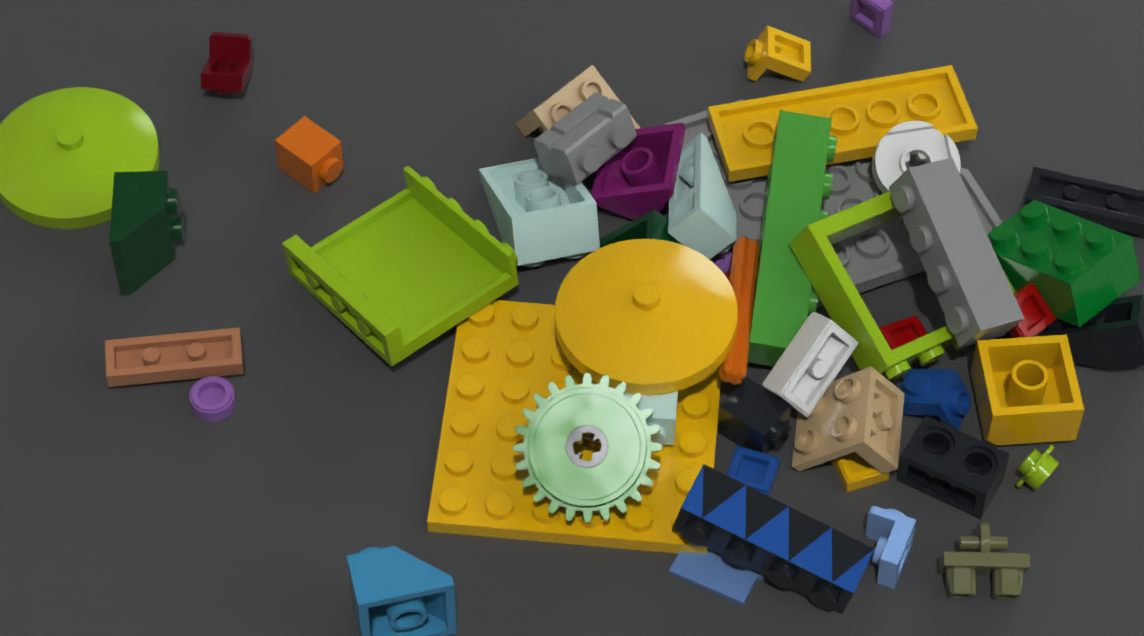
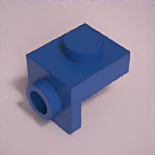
M911 369L907 372L899 388L905 393L903 415L939 416L941 421L952 424L958 430L971 407L972 398L955 369Z

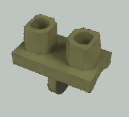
M978 522L976 536H959V549H973L976 552L944 551L942 559H938V574H945L948 598H974L976 595L975 575H992V598L1016 600L1021 594L1023 575L1030 568V553L991 552V550H1007L1008 538L1007 536H991L989 522Z

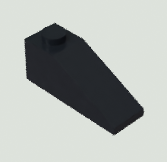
M1143 294L1117 298L1080 328L1056 318L1054 322L1036 336L1067 334L1073 363L1107 370L1143 366Z

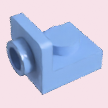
M871 506L867 517L865 536L878 541L872 563L879 565L877 584L895 589L913 543L916 519L907 517L895 509Z

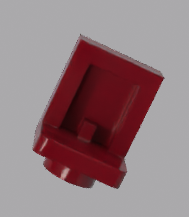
M213 32L209 37L210 58L201 72V89L213 90L216 94L232 95L242 92L252 74V37L247 34Z

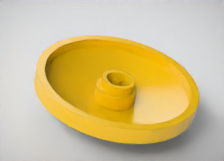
M631 239L612 243L595 250L581 259L569 271L561 283L555 301L556 334L567 359L583 375L584 373H590L592 381L597 384L600 383L604 374L609 375L610 388L616 389L622 381L627 383L625 392L627 394L639 392L641 395H661L680 391L699 383L711 375L723 363L732 349L736 337L738 320L737 300L727 277L717 265L701 253L684 245L666 240Z

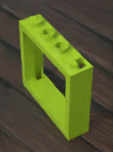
M890 191L807 225L789 245L832 321L859 342L851 354L859 369L862 370L872 366L883 376L887 375L889 380H895L911 370L910 364L919 361L922 366H926L945 355L944 349L953 345L956 351L965 347L959 348L953 333L946 325L891 350L832 247L834 243L901 216L893 204ZM1006 276V278H1007V280H1008V283H1009V285H1010V287H1011V289H1012V291H1013V293H1014V292H1015V289L1013 288V286H1012V284L1010 283L1008 277Z

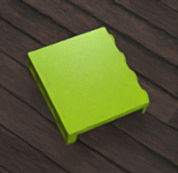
M409 166L403 168L406 189L314 246L310 247L297 235L282 243L289 274L390 366H394L519 285L516 269L518 258L513 248L506 242L501 243L489 233L487 227L480 220L476 219L474 221L463 212L455 199L445 197L437 190L434 183L427 176L421 177Z

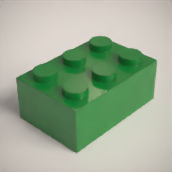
M1033 200L1023 206L1021 210L987 234L1000 265L1015 291L1024 284L1033 282L1054 316L1079 328L1140 281L1131 236L1037 200Z

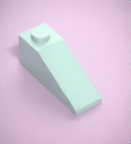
M700 133L682 147L674 193L669 199L668 233L682 245L711 259L717 254H723L728 251L735 240H737V217L708 139Z

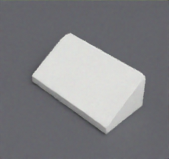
M812 312L762 385L765 389L790 404L793 409L808 418L859 342L831 319Z

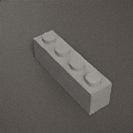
M953 158L908 168L889 186L895 208L900 212L910 235L911 245L919 255L927 274L928 284L937 296L945 314L946 325L953 333L959 348L976 344L977 340H990L1005 335L1025 318Z

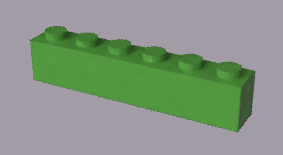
M783 110L779 112L773 137L759 242V258L749 340V363L775 366L806 321L808 315L816 312L818 295L815 289L811 288L812 284L789 243L807 225L828 217V212L821 211L822 199H829L833 174L825 173L826 162H833L837 145V136L830 135L832 118Z

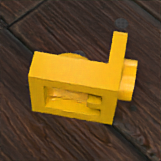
M767 25L758 38L752 39L746 47L744 60L747 62V79L756 82L765 70L769 69L803 82L811 73L810 41Z

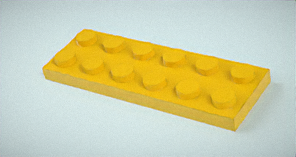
M952 65L709 106L707 119L728 182L762 177L769 174L774 131L780 110L832 118L830 135L837 136V145L833 162L827 161L826 165L873 157L879 141L894 126L907 121H925L934 125V129L940 131L944 136L947 134L954 143L976 139L978 131L977 124Z

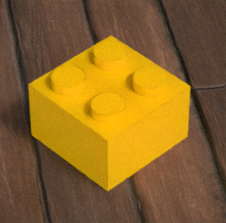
M1067 334L977 340L970 373L984 440L996 446L1076 440L1085 409Z

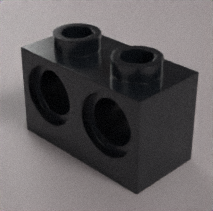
M925 415L901 456L897 481L981 520L1004 479L1010 454L989 441H981L959 431L950 423L939 422ZM929 453H936L940 456H934ZM970 472H977V473H980L981 475H974V474H972V473H970Z

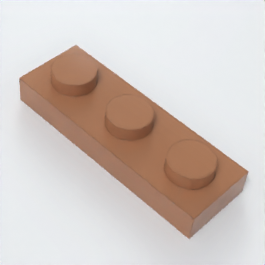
M240 327L105 340L108 387L244 374Z

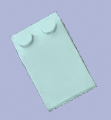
M539 157L479 169V177L502 242L508 243L517 255L518 264L516 266L536 267L542 265L546 260L562 257L576 259L585 256L587 252L600 248L597 203L582 182L575 186L563 181L562 178L558 179L546 174Z

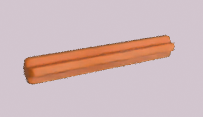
M746 236L738 238L737 244L733 246L730 284L737 300V331L732 349L720 365L719 371L720 379L723 382H731L733 385L741 384L742 378L747 373L760 248L756 239H748Z

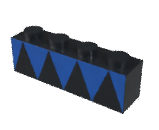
M703 464L672 527V530L680 533L688 542L699 546L704 545L724 555L732 564L748 567L766 576L774 585L781 588H790L810 598L818 607L827 610L833 609L843 614L875 549Z

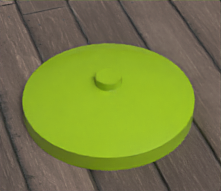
M73 87L44 93L20 105L0 124V201L15 215L39 226L56 229H77L111 220L114 172L159 170L160 148L152 121L136 103L108 90Z

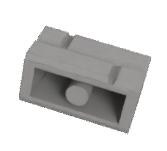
M593 93L552 125L550 130H546L534 139L533 143L546 174L558 179L562 178L563 181L577 186L636 138L637 133L625 103L614 99L609 100L606 96Z

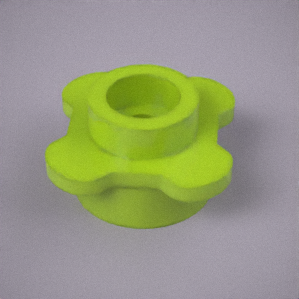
M1052 444L1043 453L1034 448L1019 465L1017 470L1023 476L1015 484L1018 488L1026 482L1036 491L1059 465V462L1050 455L1055 448Z

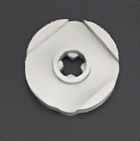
M907 121L894 126L876 145L872 157V173L878 188L883 194L890 191L889 186L907 170L905 164L910 161V155H916L918 161H925L926 164L953 158L960 173V155L954 141L947 134L944 136L940 131L934 129V125L925 121Z

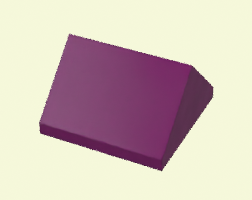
M683 123L635 129L637 133L636 138L596 170L591 196L596 201L597 206L632 220L653 209L660 212L674 193L686 130Z

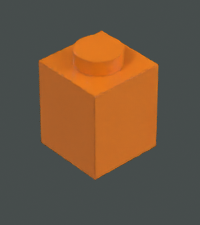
M303 116L275 139L278 168L314 194L326 183L336 180L344 169L341 141L306 116Z

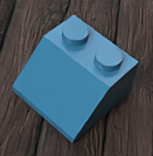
M396 546L385 548L369 547L356 554L346 556L351 600L359 636H447L457 633L455 588L452 576Z

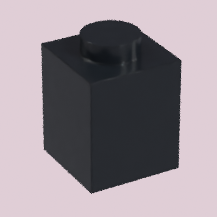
M746 377L720 405L717 432L740 447L768 454L772 448L776 450L781 448L791 433L792 427L789 425L791 405Z

